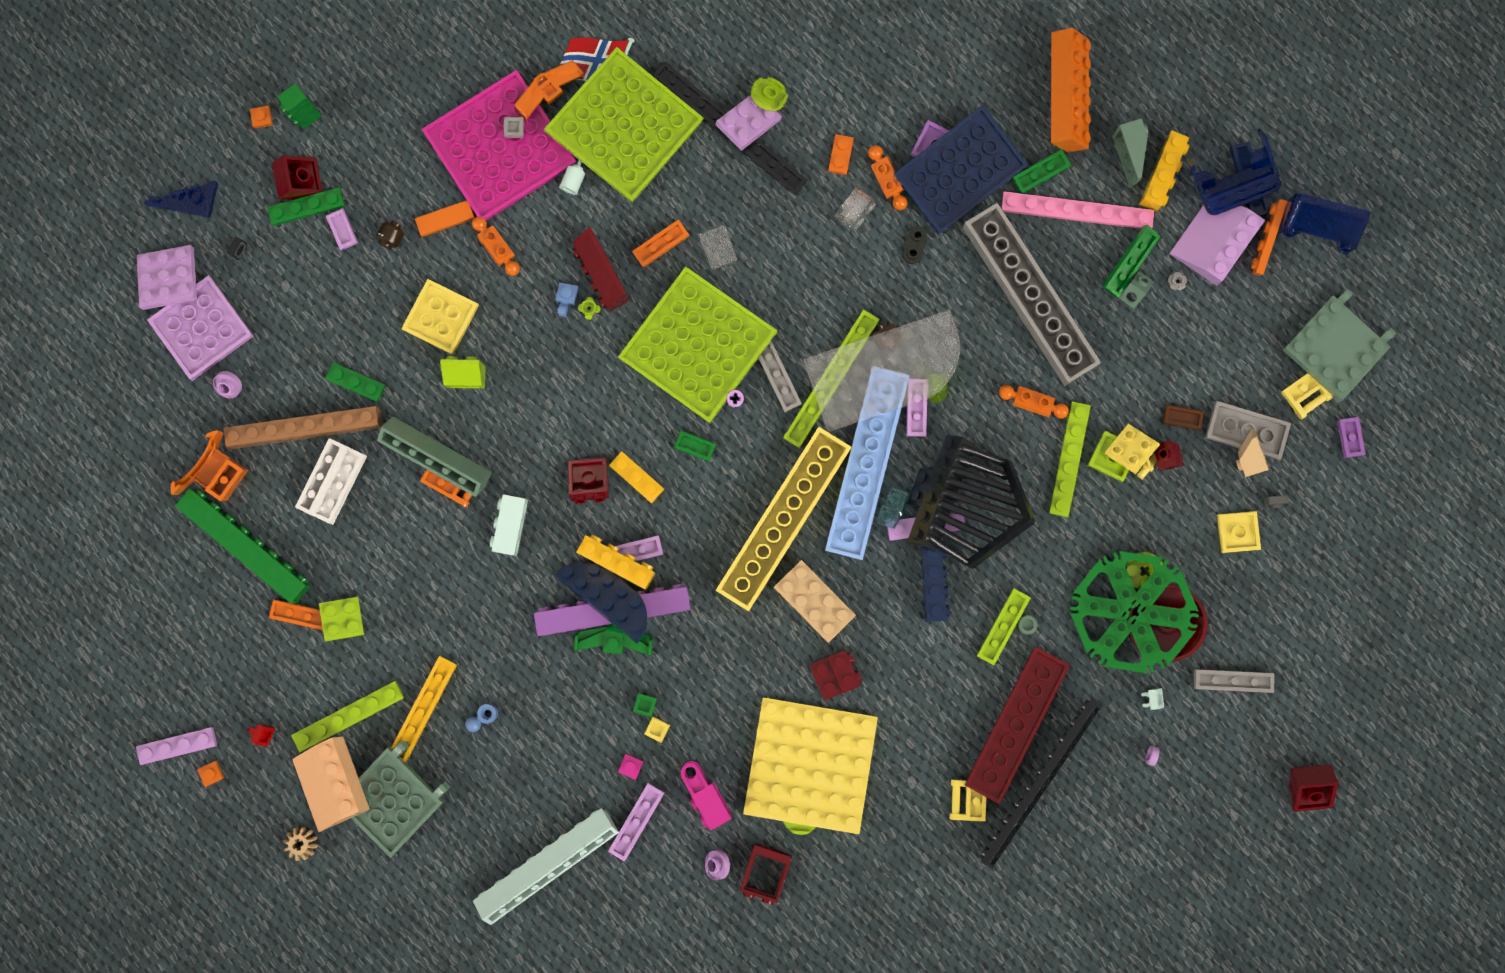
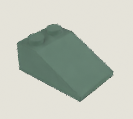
M1142 118L1119 125L1112 136L1130 189L1134 188L1142 178L1148 138V127L1146 124H1143Z

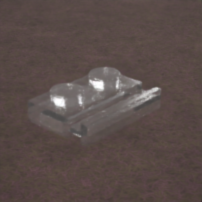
M725 225L699 234L712 271L738 262Z

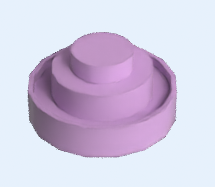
M222 371L213 379L215 390L223 397L234 398L242 390L240 379L231 372Z
M721 850L711 851L706 856L705 869L711 879L722 880L729 873V858Z

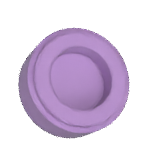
M1153 745L1149 747L1145 759L1146 764L1156 765L1160 752L1159 747Z

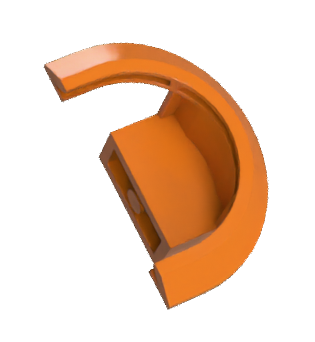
M216 430L206 434L205 437L209 438L208 446L195 466L182 479L171 483L172 495L182 493L196 481L206 488V492L219 501H227L249 471L218 449L223 438V432Z

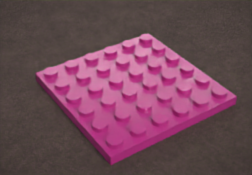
M517 70L422 129L477 217H482L486 221L565 172L568 166L577 164L567 149L544 132V128L550 123V120L540 105L537 106L527 121L524 119V138L504 137V117H522L514 104L528 88Z

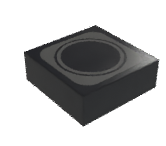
M238 237L234 238L227 254L239 260L247 243Z

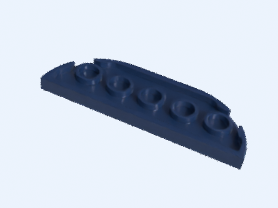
M592 562L573 563L561 568L554 574L560 582L636 644L640 641L647 628V609L641 596L620 578L603 566Z

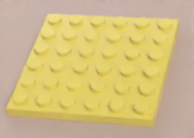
M763 698L743 814L859 834L878 717Z

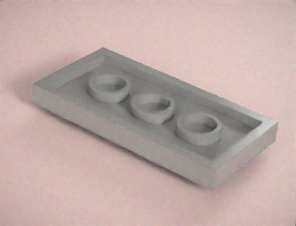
M1216 401L1205 438L1240 449L1249 432L1255 429L1264 455L1275 460H1281L1291 423Z

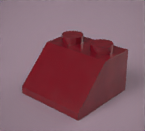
M282 155L272 163L278 199L294 200L323 192L316 158Z
M1331 764L1291 769L1289 781L1294 812L1333 808L1339 782Z

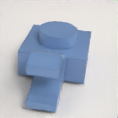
M559 283L555 300L560 303L557 312L559 316L566 317L569 305L575 306L578 286Z

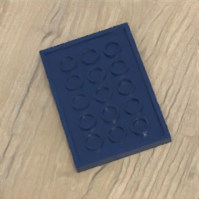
M982 105L900 168L893 176L939 235L1022 171L1028 164Z

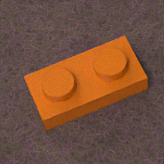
M835 134L828 172L847 175L853 137Z

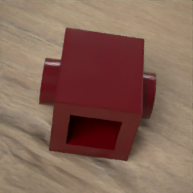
M1171 440L1160 442V446L1154 451L1158 470L1167 471L1184 466L1179 443H1173Z

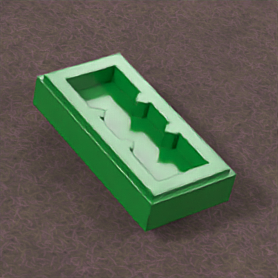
M680 430L674 449L710 462L716 444Z

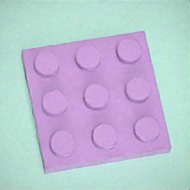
M187 245L137 255L139 308L145 310L197 300L194 247Z

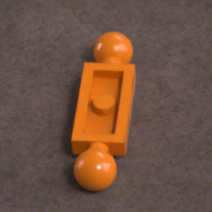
M874 145L870 147L868 156L876 161V163L870 166L886 198H894L892 204L896 210L905 209L908 202L906 197L900 195L904 189L893 176L896 171L888 156L882 158L883 150L880 146Z
M475 217L472 221V227L474 230L481 232L477 234L478 240L498 267L505 264V272L508 275H517L520 271V266L517 262L511 261L515 254L493 225L487 228L486 220L482 217Z
M1003 385L999 390V395L1002 399H1014L1013 406L1048 418L1051 412L1060 419L1065 418L1069 413L1067 405L1063 403L1054 405V397L1021 386L1017 388V392L1010 385Z

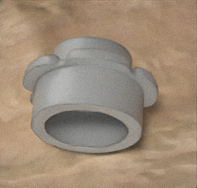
M1180 272L1170 275L1168 278L1170 288L1173 290H1183L1187 283L1186 276Z

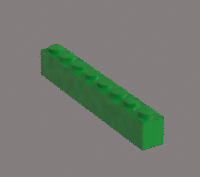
M189 489L175 507L289 603L296 604L311 587L307 583L308 579L300 573L297 575L293 572L294 567L288 562H281L278 559L279 555L272 549L268 551L263 547L265 543L262 540L250 536L249 529L243 525L238 526L235 523L236 519L229 513L224 514L220 511L222 507L214 501H208L206 493L200 489Z

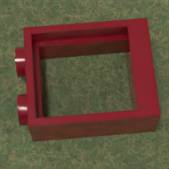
M754 843L740 887L743 895L749 898H754V896L760 897L762 902L771 905L773 902L778 903L792 855ZM756 854L784 863L774 894L747 885Z

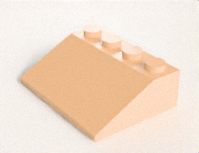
M343 737L330 738L292 759L318 832L370 810Z

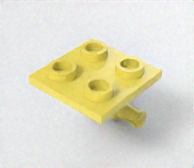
M1128 424L1104 454L1134 474L1139 471L1137 476L1143 480L1149 472L1154 470L1153 467L1157 461L1153 453L1160 444Z

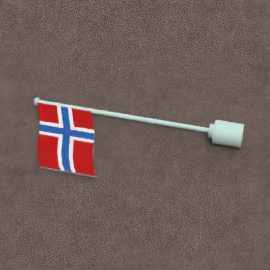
M572 38L560 65L573 60L585 74V77H580L577 80L587 81L616 47L627 55L632 43H634V39L606 41L593 38ZM580 160L577 165L573 164L567 167L559 186L560 189L572 195H577L585 176Z

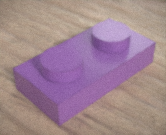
M1359 417L1338 420L1344 458L1366 455Z

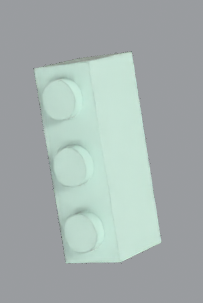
M503 495L502 499H499L497 509L500 510L499 516L495 518L493 526L496 529L495 536H492L490 540L492 552L517 556L528 503L527 499Z

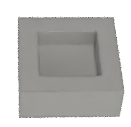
M504 117V137L524 138V118Z

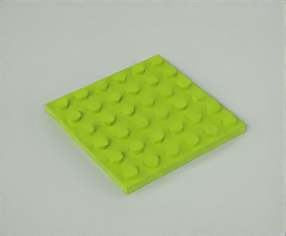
M616 47L544 128V132L633 203L703 122L704 118Z
M685 266L618 358L705 421L711 423L726 403L728 393L737 388L777 334V330Z

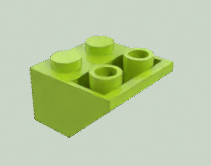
M448 356L446 359H441L443 385L446 388L485 389L486 366L480 360H477V357H466L465 360H458V357Z

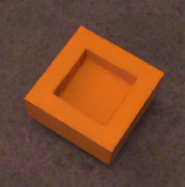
M269 106L250 109L254 129L273 125Z
M217 761L197 769L205 787L224 779Z

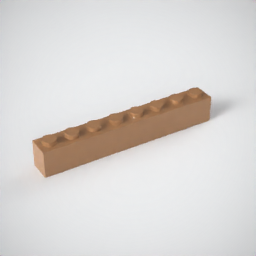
M374 406L224 428L226 447L238 449L379 429L383 424L381 409Z

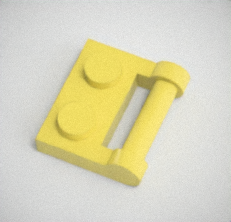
M1308 373L1281 391L1294 409L1295 414L1301 420L1307 416V413L1324 401H1329L1333 398V395ZM1317 390L1321 392V395L1304 407L1299 404Z
M951 779L953 790L950 819L986 821V797L964 786L966 780ZM960 786L966 787L965 814L960 813Z

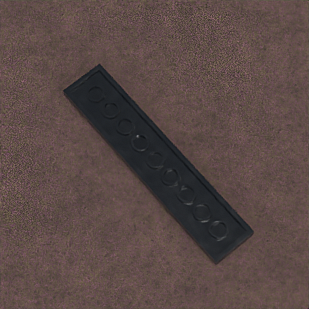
M1091 698L1090 701H1085L1081 707L1083 711L1079 717L1076 716L1070 724L1072 728L1068 734L1064 733L1059 740L1061 744L1057 750L1053 749L1048 756L1049 762L1047 765L1040 767L1036 774L1038 778L1035 782L1031 781L1025 790L1027 794L1023 799L1020 798L1014 806L1016 810L1013 815L1009 814L1003 822L1005 826L1002 831L998 830L992 838L993 844L990 848L986 847L981 854L983 858L981 863L989 868L994 867L1102 708L1097 700Z

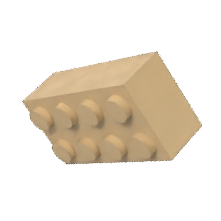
M802 560L774 586V589L827 643L856 616Z

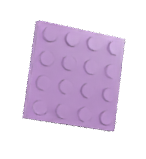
M209 275L196 284L197 300L167 305L147 319L185 374L192 381L254 337Z

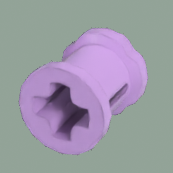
M732 390L727 395L726 403L730 407H738L743 403L744 396L740 391ZM734 393H736V397H739V401H736L735 404L730 400V396H733Z

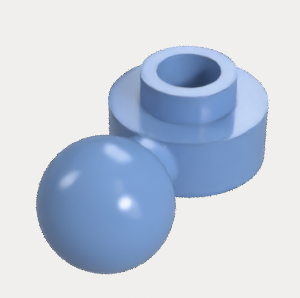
M493 704L482 705L478 709L477 717H470L466 720V729L470 732H476L480 729L481 723L488 724L494 722L498 717L497 708ZM487 710L491 711L490 717L486 716Z

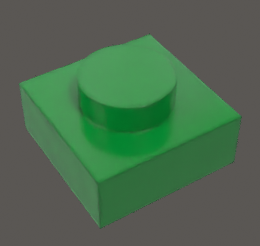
M638 693L633 712L652 717L657 698Z

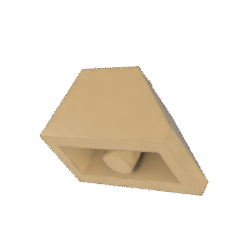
M1252 429L1238 451L1239 460H1236L1239 471L1243 470L1245 477L1269 470L1255 429Z

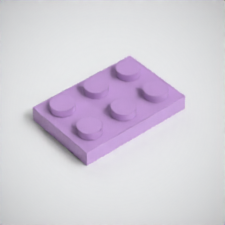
M750 95L718 119L715 125L742 151L778 123L782 116L777 111H767L760 108L754 103Z

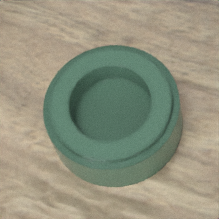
M1025 615L1019 619L1017 626L1021 633L1028 635L1036 631L1038 624L1033 616Z

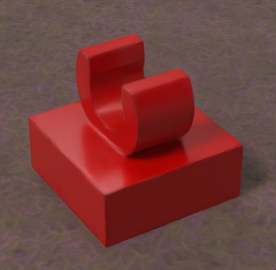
M258 724L256 728L250 726L248 734L252 735L250 742L255 745L268 747L275 728L263 724Z

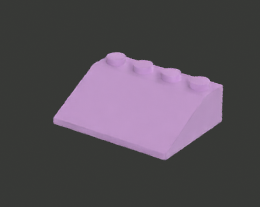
M1212 193L1174 246L1170 255L1217 286L1224 280L1265 220L1250 209Z

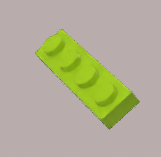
M1015 588L1012 589L977 653V657L993 666L995 665L1031 597Z

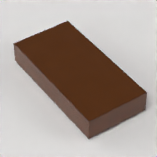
M1166 404L1162 424L1200 431L1202 429L1204 411Z

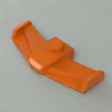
M573 60L547 72L540 73L534 78L533 82L514 106L527 121L543 99L548 105L563 95V90L560 86L580 77H585V74Z

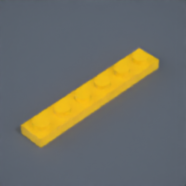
M442 656L438 657L391 747L394 750L404 740L410 745L400 755L406 763L458 665Z

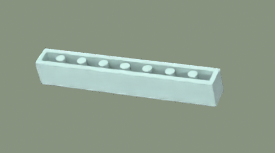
M602 808L594 811L590 817L583 822L577 823L568 833L562 834L558 840L551 845L545 846L536 856L530 857L526 863L512 870L504 879L498 880L493 887L480 893L473 900V903L481 919L492 925L618 834L619 831L609 814Z

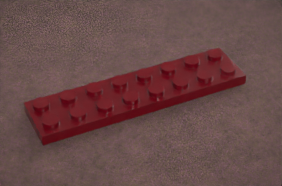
M1036 646L1033 648L964 786L997 804L1001 803L1070 666L1069 664Z

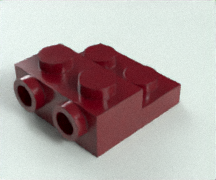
M606 457L568 461L569 497L571 502L584 504L586 500H593L600 503L609 498Z
M843 650L810 664L824 701L860 686L859 682L862 681L859 671H854L852 664L855 662L851 652L847 653L846 650Z

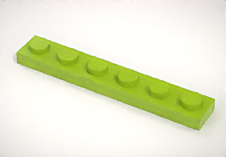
M1071 402L1049 514L1069 517L1091 405Z
M394 681L291 736L299 753L404 699V696L397 681Z

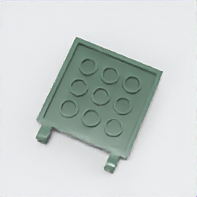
M1348 289L1342 292L1338 298L1334 295L1331 296L1283 348L1286 354L1339 402L1344 400L1390 348L1387 342L1396 334L1392 328H1389L1388 331H1385L1379 337L1344 305L1353 295Z
M405 740L402 743L400 742L394 750L391 747L386 748L358 778L370 810L351 818L390 858L445 802L441 796L451 787L445 781L434 791L400 757L410 746Z

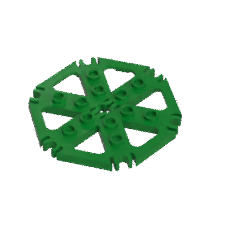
M1118 551L1121 554V559H1118L1117 553L1114 552V561L1110 562L1104 556V562L1106 563L1104 566L1100 558L1072 593L1081 595L1080 598L1077 596L1071 598L1072 600H1077L1079 604L1077 607H1070L1072 611H1078V613L1070 614L1087 655L1090 650H1095L1091 653V658L1095 654L1101 656L1098 664H1102L1107 659L1103 667L1148 673L1146 666L1149 665V669L1153 673L1155 672L1153 665L1159 663L1161 668L1164 669L1162 660H1165L1168 667L1196 632L1188 630V627L1197 628V625L1190 623V618L1199 617L1196 613L1190 614V611L1199 612L1181 569L1176 575L1173 573L1176 572L1178 566H1175L1172 570L1167 569L1166 565L1170 560L1167 559L1163 565H1160L1165 557ZM1129 561L1150 563L1154 567L1152 574L1137 592L1126 569V564ZM1099 573H1106L1118 600L1090 596L1087 593V587ZM1172 582L1179 585L1186 602L1185 606L1181 609L1153 605L1165 588ZM1140 603L1141 605L1137 611L1139 616H1133L1127 621L1130 614L1129 608L1134 609ZM1085 616L1115 619L1098 641L1093 642L1089 639L1083 625V618ZM1150 624L1178 628L1182 635L1169 652H1163L1157 643ZM1130 632H1132L1142 656L1141 662L1137 664L1117 661L1114 658V652Z

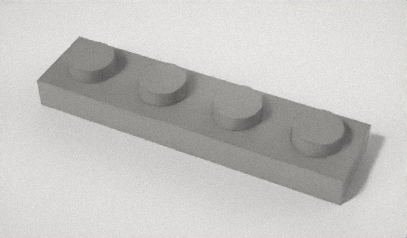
M771 341L760 355L759 361L786 413L801 406L802 403Z
M1194 669V689L1274 693V673Z

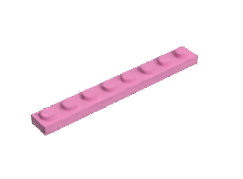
M1003 192L1001 206L1003 212L1139 229L1143 225H1149L1152 228L1154 210L1012 192Z

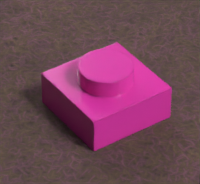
M625 754L618 773L636 780L644 761Z

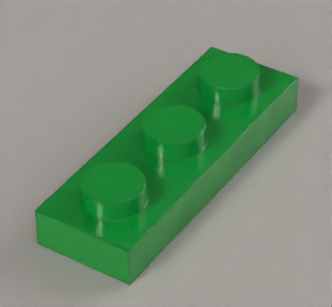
M1061 149L1015 175L1012 180L1019 192L1024 194L1070 168L1071 164Z
M334 362L325 378L329 382L375 402L379 401L386 386Z

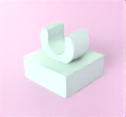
M1162 688L1151 689L1141 694V696L1149 697V703L1142 704L1143 707H1150L1151 710L1164 708Z

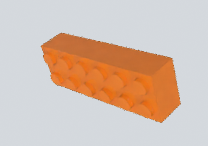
M1074 28L1051 32V143L1066 152L1089 149V142L1091 140L1089 133V124L1091 122L1089 105L1091 103L1089 96V87L1091 85L1089 69L1091 67L1089 50L1091 49V43L1087 37Z

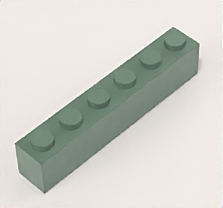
M394 416L380 429L378 442L474 497L486 487L492 472Z

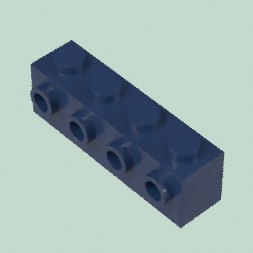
M920 546L925 622L947 621V617L950 616L949 605H946L945 597H948V586H944V578H947V568L943 566V559L946 558V553L939 548L934 552Z

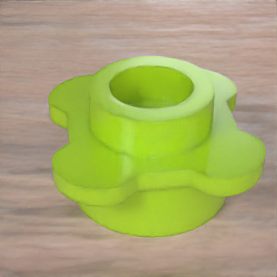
M588 297L578 306V310L583 312L587 320H591L593 315L601 310L600 306L595 304L592 297Z

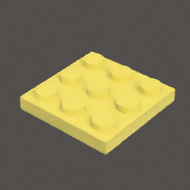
M427 279L402 330L454 355L479 304Z

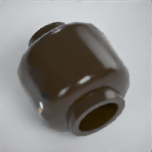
M393 220L390 223L383 222L376 233L377 243L389 250L397 248L404 237V232L400 229L401 225Z

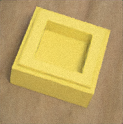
M652 717L644 734L662 743L670 725Z

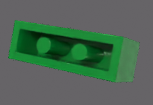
M296 83L277 96L281 102L279 107L296 126L301 125L305 129L322 116Z

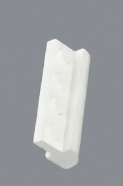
M329 438L295 508L333 525L367 456Z

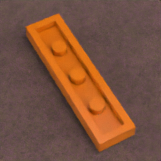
M1279 199L1272 203L1269 214L1271 216L1269 222L1266 221L1263 228L1265 235L1263 240H1260L1258 243L1257 251L1259 253L1251 264L1253 275L1261 276L1264 274L1288 201Z

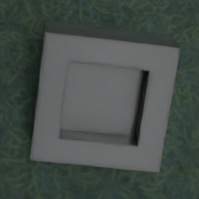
M1288 495L1263 498L1264 506H1270L1271 509L1283 508V504L1289 503Z

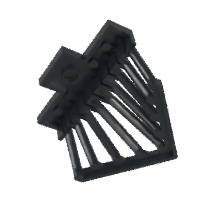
M946 435L934 470L920 469L907 504L917 507L919 510L907 542L912 545L926 547L934 552L939 548L963 565L974 569L1035 523V518L1012 461L974 448L975 444L964 437ZM976 456L1003 467L1004 471L971 460L970 457ZM971 467L1003 480H1008L1010 485L967 471L966 468ZM962 479H970L1013 494L1015 499L963 482ZM958 490L969 491L1019 509L1020 513L958 493ZM954 501L967 503L1015 519L1018 522L1012 526L1006 525L953 503ZM949 514L962 515L998 529L1003 533L996 538L950 517ZM946 524L954 526L989 544L983 548L977 547L944 527ZM941 536L971 551L974 555L970 558L965 557L940 540Z

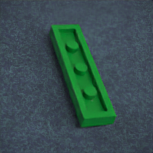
M339 187L267 207L271 225L276 226L346 206L341 188Z
M1143 225L1102 287L1113 297L1119 298L1161 236L1149 225Z

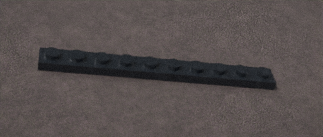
M664 62L653 74V77L694 109L709 125L735 145L715 125L716 121L727 112L667 62ZM758 138L742 150L745 155L794 196L807 183L806 178Z

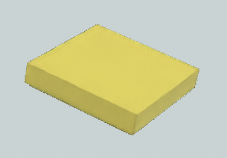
M1257 511L1217 515L1221 553L1261 550Z

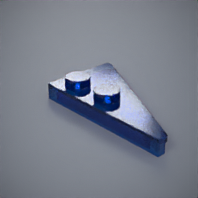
M210 181L206 185H196L189 189L170 192L166 196L152 197L149 200H145L144 205L210 218L218 183Z

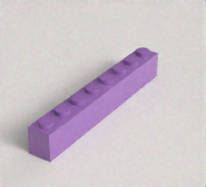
M678 584L672 585L671 590L664 591V587L652 589L653 593L645 594V590L637 591L645 603L647 618L691 610L688 587ZM585 601L576 602L577 606L569 607V604L557 605L558 609L550 610V607L539 608V612L534 613L537 636L612 623Z

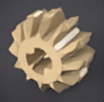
M297 827L293 829V833H287L289 839L284 840L283 843L288 845V847L284 848V851L290 850L289 858L295 855L296 861H299L301 857L303 860H306L309 855L315 854L313 849L317 848L318 844L313 843V841L317 840V836L311 838L313 830L307 832L306 827H302L300 830ZM303 841L304 845L299 847L297 843Z

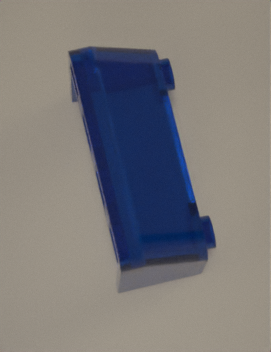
M1262 129L1257 130L1262 148L1255 150L1251 154L1250 162L1252 167L1218 181H1215L1213 175L1208 171L1197 173L1191 158H1186L1200 198L1210 215L1221 214L1280 189L1281 178L1268 138Z
M1295 194L1287 200L1288 202L1276 237L1281 232L1287 237H1295V235L1300 233L1336 241L1343 254L1347 255L1357 248L1371 213L1364 209L1318 197Z

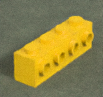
M1171 131L1168 134L1139 205L1156 212L1161 206L1165 207L1169 198L1166 195L1168 189L1171 190L1176 181L1173 178L1174 174L1179 172L1183 163L1180 161L1182 155L1185 156L1190 145L1187 144L1189 137L1175 131Z
M593 534L591 537L585 535L577 550L578 554L647 590L655 575V572L651 571L653 569L652 566L645 562L641 565L635 562L636 558L628 553H625V555L618 553L619 548L608 544V546L601 544L602 539Z

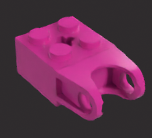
M689 761L684 764L681 769V777L692 796L690 800L695 810L699 809L702 814L700 820L704 827H709L711 831L732 818V813L714 781H708L697 762ZM693 767L696 770V775L689 776L686 773V768Z

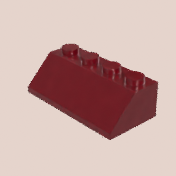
M591 227L587 228L573 241L575 248L572 251L577 259H582L584 264L581 267L585 275L590 274L592 278L590 284L594 292L599 291L601 297L598 299L602 307H607L610 312L629 302V299Z

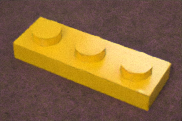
M622 451L609 465L651 503L665 490Z

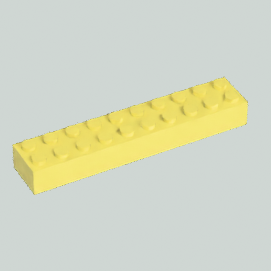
M818 427L717 587L716 591L745 610L750 611L851 450V446Z

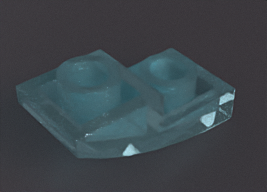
M890 487L886 503L881 506L876 523L895 529L906 507L910 493Z

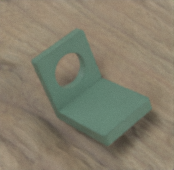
M1138 271L1119 299L1134 309L1147 294L1154 281ZM1127 293H1135L1137 296V300H1129L1127 298Z

